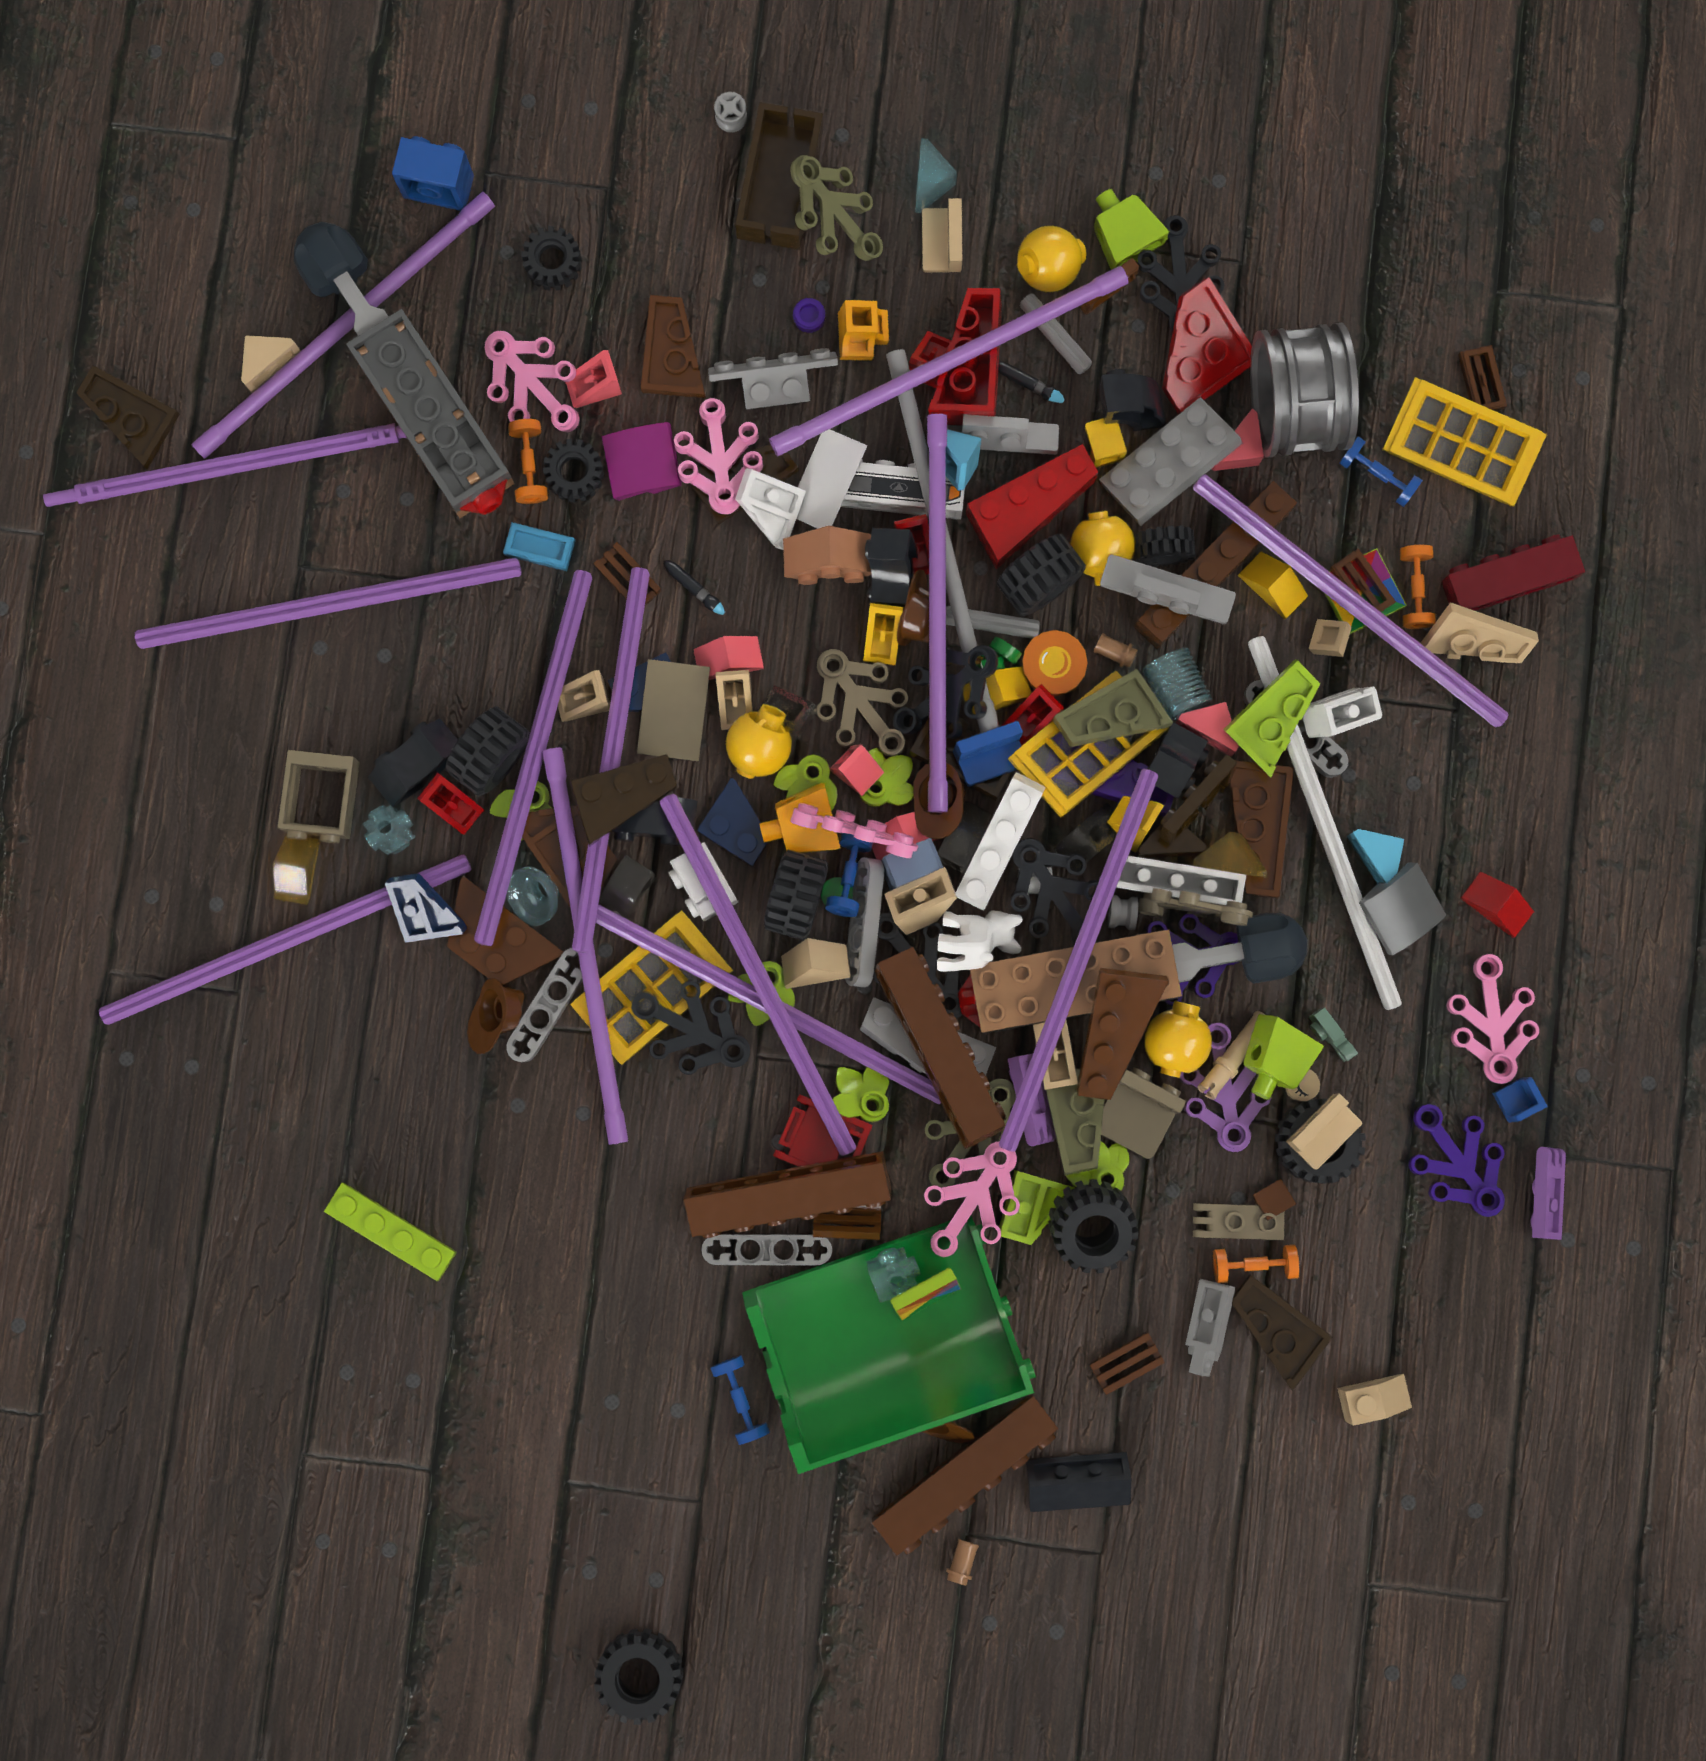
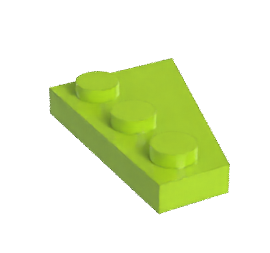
M1295 659L1223 730L1271 777L1283 750L1285 751L1290 743V737L1299 720H1302L1320 683Z

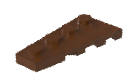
M1236 761L1237 765L1230 782L1241 869L1242 874L1246 875L1245 895L1278 899L1280 897L1294 767L1276 765L1273 775L1269 777L1256 763Z
M1100 968L1077 1084L1078 1096L1111 1100L1169 982L1167 976Z

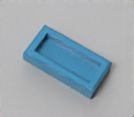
M511 522L503 554L504 556L567 571L575 538Z

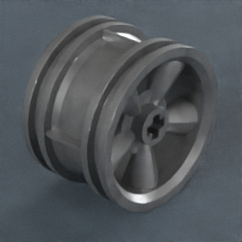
M1333 323L1330 328L1323 324L1307 329L1286 331L1283 328L1274 329L1271 335L1267 330L1257 331L1251 350L1250 386L1252 408L1258 412L1264 456L1267 458L1274 457L1277 452L1281 456H1288L1293 452L1318 449L1330 452L1334 451L1336 447L1339 450L1351 449L1356 438L1358 426L1359 388L1355 353L1347 327L1343 323Z

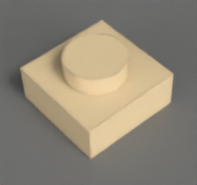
M1317 619L1309 650L1317 655L1343 657L1352 627L1346 621Z

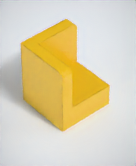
M1104 418L1085 424L1086 434L1091 447L1090 458L1096 468L1122 461L1125 458L1127 450L1118 423L1105 424Z

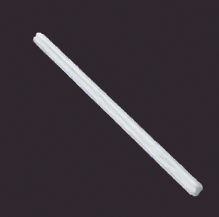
M1259 636L1251 639L1248 642V646L1265 689L1279 673L1266 638ZM1297 724L1290 737L1291 741L1287 746L1289 756L1383 1007L1386 1010L1397 1008L1402 1004L1376 932L1359 904L1363 897Z

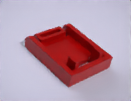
M799 1094L797 1101L801 1104L809 1105L807 1111L793 1107L778 1143L790 1148L789 1154L781 1150H775L773 1156L798 1167L837 1160L839 1152L812 1099ZM841 1115L849 1133L860 1138L852 1157L859 1156L873 1125L855 1117L847 1118Z

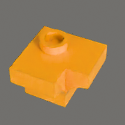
M844 301L838 312L840 360L872 361L874 345L888 344V310L877 308V301Z

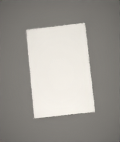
M830 429L821 433L797 487L805 490L806 493L796 519L817 529L833 525L867 445Z

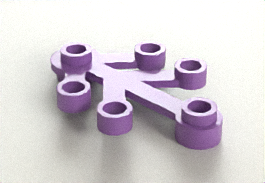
M1213 1023L1208 1026L1210 1032L1217 1030L1222 1035L1219 1043L1212 1041L1211 1049L1214 1061L1217 1057H1221L1224 1054L1226 1046L1231 1041V1031L1223 1023ZM1245 1066L1232 1084L1231 1079H1229L1214 1100L1222 1106L1224 1119L1208 1110L1204 1101L1200 1098H1190L1184 1105V1110L1188 1116L1192 1118L1198 1117L1217 1131L1219 1144L1230 1152L1242 1151L1248 1146L1251 1140L1249 1125L1261 1108L1268 1105L1271 1101L1270 1098V1100H1265L1263 1103H1258L1255 1100V1094L1251 1092L1250 1103L1238 1117L1236 1102L1256 1075V1073ZM1197 1069L1194 1071L1195 1078L1192 1081H1187L1184 1078V1072H1181L1179 1079L1182 1083L1186 1085L1192 1084L1197 1088L1205 1077ZM1209 1087L1208 1090H1205L1203 1093L1206 1094V1093L1210 1090V1087ZM1193 1101L1198 1102L1201 1106L1198 1114H1193L1189 1109V1105ZM1231 1129H1236L1239 1132V1139L1235 1142L1230 1141L1228 1138V1132Z

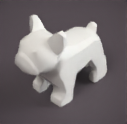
M991 910L985 918L978 915H956L950 911L944 912L943 926L959 928L962 935L939 934L938 951L962 954V956L955 959L939 958L937 960V970L945 972L983 968L993 960L994 957L991 952L996 946L1003 952L1010 954L1020 953L1021 947L1014 939L1015 926H1018L1023 920L1022 916Z

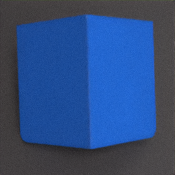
M1532 1077L1520 1078L1492 1093L1508 1123L1522 1121L1548 1107Z

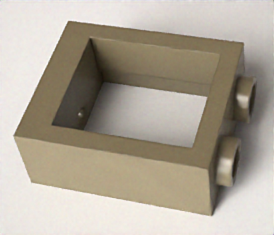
M288 750L277 828L286 832L287 838L307 840V835L320 836L319 841L334 844H339L340 838L350 839L360 762L351 756ZM301 769L346 773L339 828L294 823Z

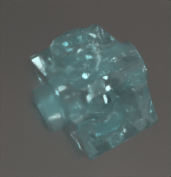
M382 805L368 814L369 820L363 823L368 831L364 834L367 842L374 851L380 848L387 855L403 851L410 845L409 841L415 838L410 829L414 824L403 809L398 811L391 805L387 808ZM390 823L391 830L388 833H382L381 829Z
M904 1247L885 1249L878 1254V1257L866 1261L868 1273L880 1303L890 1300L918 1285L916 1276L921 1275L915 1257H908Z

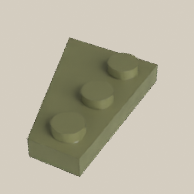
M1138 669L1056 714L1053 718V722L1070 747L1168 728L1173 724V721Z
M1075 1069L1078 1081L1080 1069ZM1077 1084L1047 1089L1046 1095L1064 1176L1097 1169L1105 1099L1078 1096Z

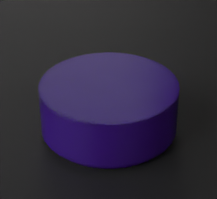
M813 298L800 300L793 310V319L796 327L806 333L818 331L825 322V309L823 305Z

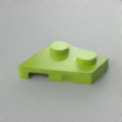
M1014 1170L1012 1186L1014 1195L1020 1203V1208L1015 1215L1007 1216L1002 1214L999 1225L1001 1237L1032 1245L1041 1235L1042 1229L1048 1224V1221L1051 1220L1049 1216L1050 1208H1056L1053 1201L1057 1195L1060 1197L1064 1196L1063 1190L1068 1185ZM1007 1199L1004 1210L1012 1212L1016 1208V1202L1013 1199Z

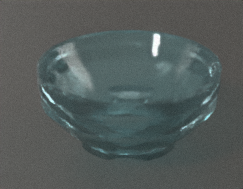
M530 866L519 868L512 872L506 895L514 913L522 921L533 926L543 925L553 918L558 908L559 891L550 876ZM539 882L545 889L548 897H545L541 893L539 889Z

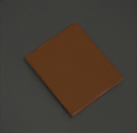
M1281 1179L1253 1195L1263 1214L1272 1213L1277 1216L1296 1205ZM1266 1215L1265 1218L1267 1221H1269L1273 1217Z

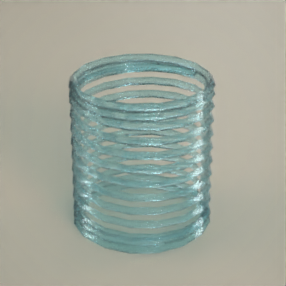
M1187 647L1172 651L1152 661L1142 669L1144 677L1148 678L1147 682L1150 683L1149 687H1154L1152 691L1156 692L1155 696L1158 697L1157 699L1164 706L1163 708L1172 721L1178 719L1182 713L1202 708L1213 699L1211 694H1208L1207 685H1204L1205 680H1201L1202 675H1199L1200 671L1196 670L1198 666L1194 665L1195 661L1192 660L1193 656H1190L1191 651Z

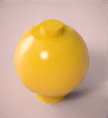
M1043 226L1033 230L1022 241L1018 250L1017 267L1026 283L1034 289L1043 292L1059 291L1069 286L1076 279L1081 265L1086 260V248L1084 243L1080 239H1076L1069 231L1057 226Z
M1108 510L1088 513L1089 520L1079 523L1072 534L1070 545L1086 565L1083 573L1094 577L1095 586H1100L1109 555L1113 554L1133 560L1135 554V537L1131 528L1121 518L1108 516Z
M763 704L759 712H748L736 719L731 725L726 737V751L730 761L737 768L736 771L740 775L753 779L755 776H768L777 772L787 762L791 753L792 740L788 728L783 724L786 715L780 709Z
M1174 1001L1171 1010L1159 1013L1148 1025L1144 1039L1145 1050L1154 1065L1161 1066V1074L1180 1078L1181 1072L1191 1073L1200 1068L1207 1060L1212 1047V1036L1207 1023L1198 1016L1200 1007Z

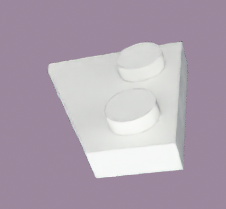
M746 468L735 500L775 548L783 550V538L791 536L806 491L753 469Z

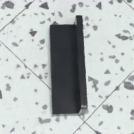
M1127 1452L1029 1459L1026 1462L1030 1512L1131 1504L1132 1479Z

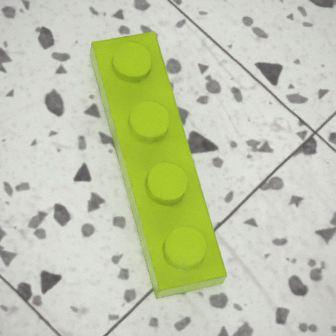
M346 1183L340 1184L324 1210L331 1217L436 1281H440L457 1251Z

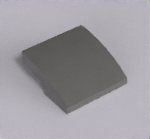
M1408 862L1388 883L1379 882L1359 902L1388 955H1394L1417 941L1446 916L1418 863Z

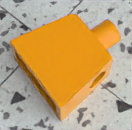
M824 783L817 784L777 802L775 808L778 819L759 823L764 843L783 838L786 851L789 849L796 852H812L840 849L837 832L822 828V823L818 822L816 829H810L790 822L793 810L798 808L799 803L817 807V814L820 816H833Z

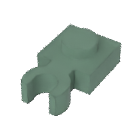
M1325 1007L1318 1009L1308 1017L1313 1023L1310 1025V1028L1320 1041L1326 1040L1328 1044L1330 1043L1343 1062L1349 1061L1358 1054Z

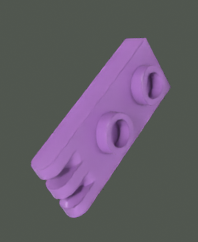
M1033 1054L1008 1059L1009 1075L1014 1085L1016 1097ZM1043 1081L1024 1128L1026 1142L1029 1146L1053 1142L1056 1138Z
M1540 1147L1537 1150L1536 1172L1532 1185L1534 1194V1211L1531 1215L1532 1238L1562 1240L1566 1153L1563 1149Z

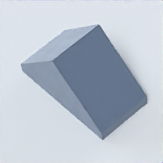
M932 838L916 843L918 849L913 851L912 858H904L893 854L883 857L881 861L884 865V877L890 891L944 868Z

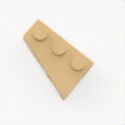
M1450 602L1420 644L1432 653L1447 654V659H1460L1461 655L1479 656L1481 661L1522 663L1539 639L1535 631Z

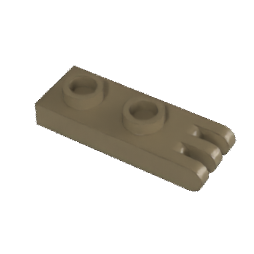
M1193 1203V1210L1199 1212L1206 1211V1217H1193V1224H1206V1231L1202 1229L1193 1230V1237L1284 1240V1212L1275 1216L1272 1213L1263 1214L1258 1205ZM1271 1216L1273 1218L1267 1221L1265 1217Z

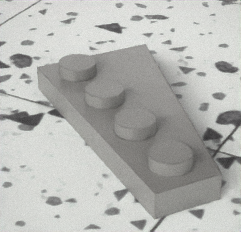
M873 997L860 1031L894 1055L898 1054L903 1057L919 1073L924 1072L926 1074L892 1005ZM958 1032L962 1042H968L974 1052L975 1060L973 1063L978 1073L983 1072L986 1076L996 1047Z

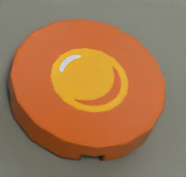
M1058 630L1042 632L1034 637L1025 648L1022 659L1024 675L1029 685L1036 689L1042 684L1052 696L1066 694L1077 688L1085 676L1088 664L1086 651L1079 640L1067 632Z

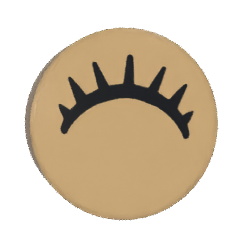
M1309 1069L1297 1088L1285 1089L1292 1099L1299 1102L1309 1101L1318 1094L1320 1081L1316 1073Z

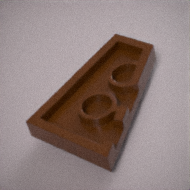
M650 295L641 392L706 398L683 299L680 297Z

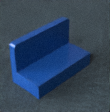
M1019 721L956 743L953 753L967 786H972L1017 770L1008 758L1021 747L1019 740L1023 731Z

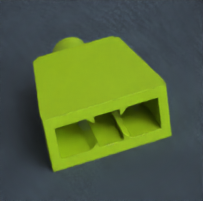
M1108 189L1096 198V202L1103 213L1096 217L1094 230L1111 270L1122 266L1131 258L1137 261L1139 253L1143 250L1154 251L1166 243L1169 231L1138 196L1131 195L1120 202L1113 190Z
M1259 1014L1243 1061L1246 1068L1258 1074L1251 1092L1263 1099L1270 1100L1276 1086L1289 1089L1297 1088L1324 1046L1279 1017Z

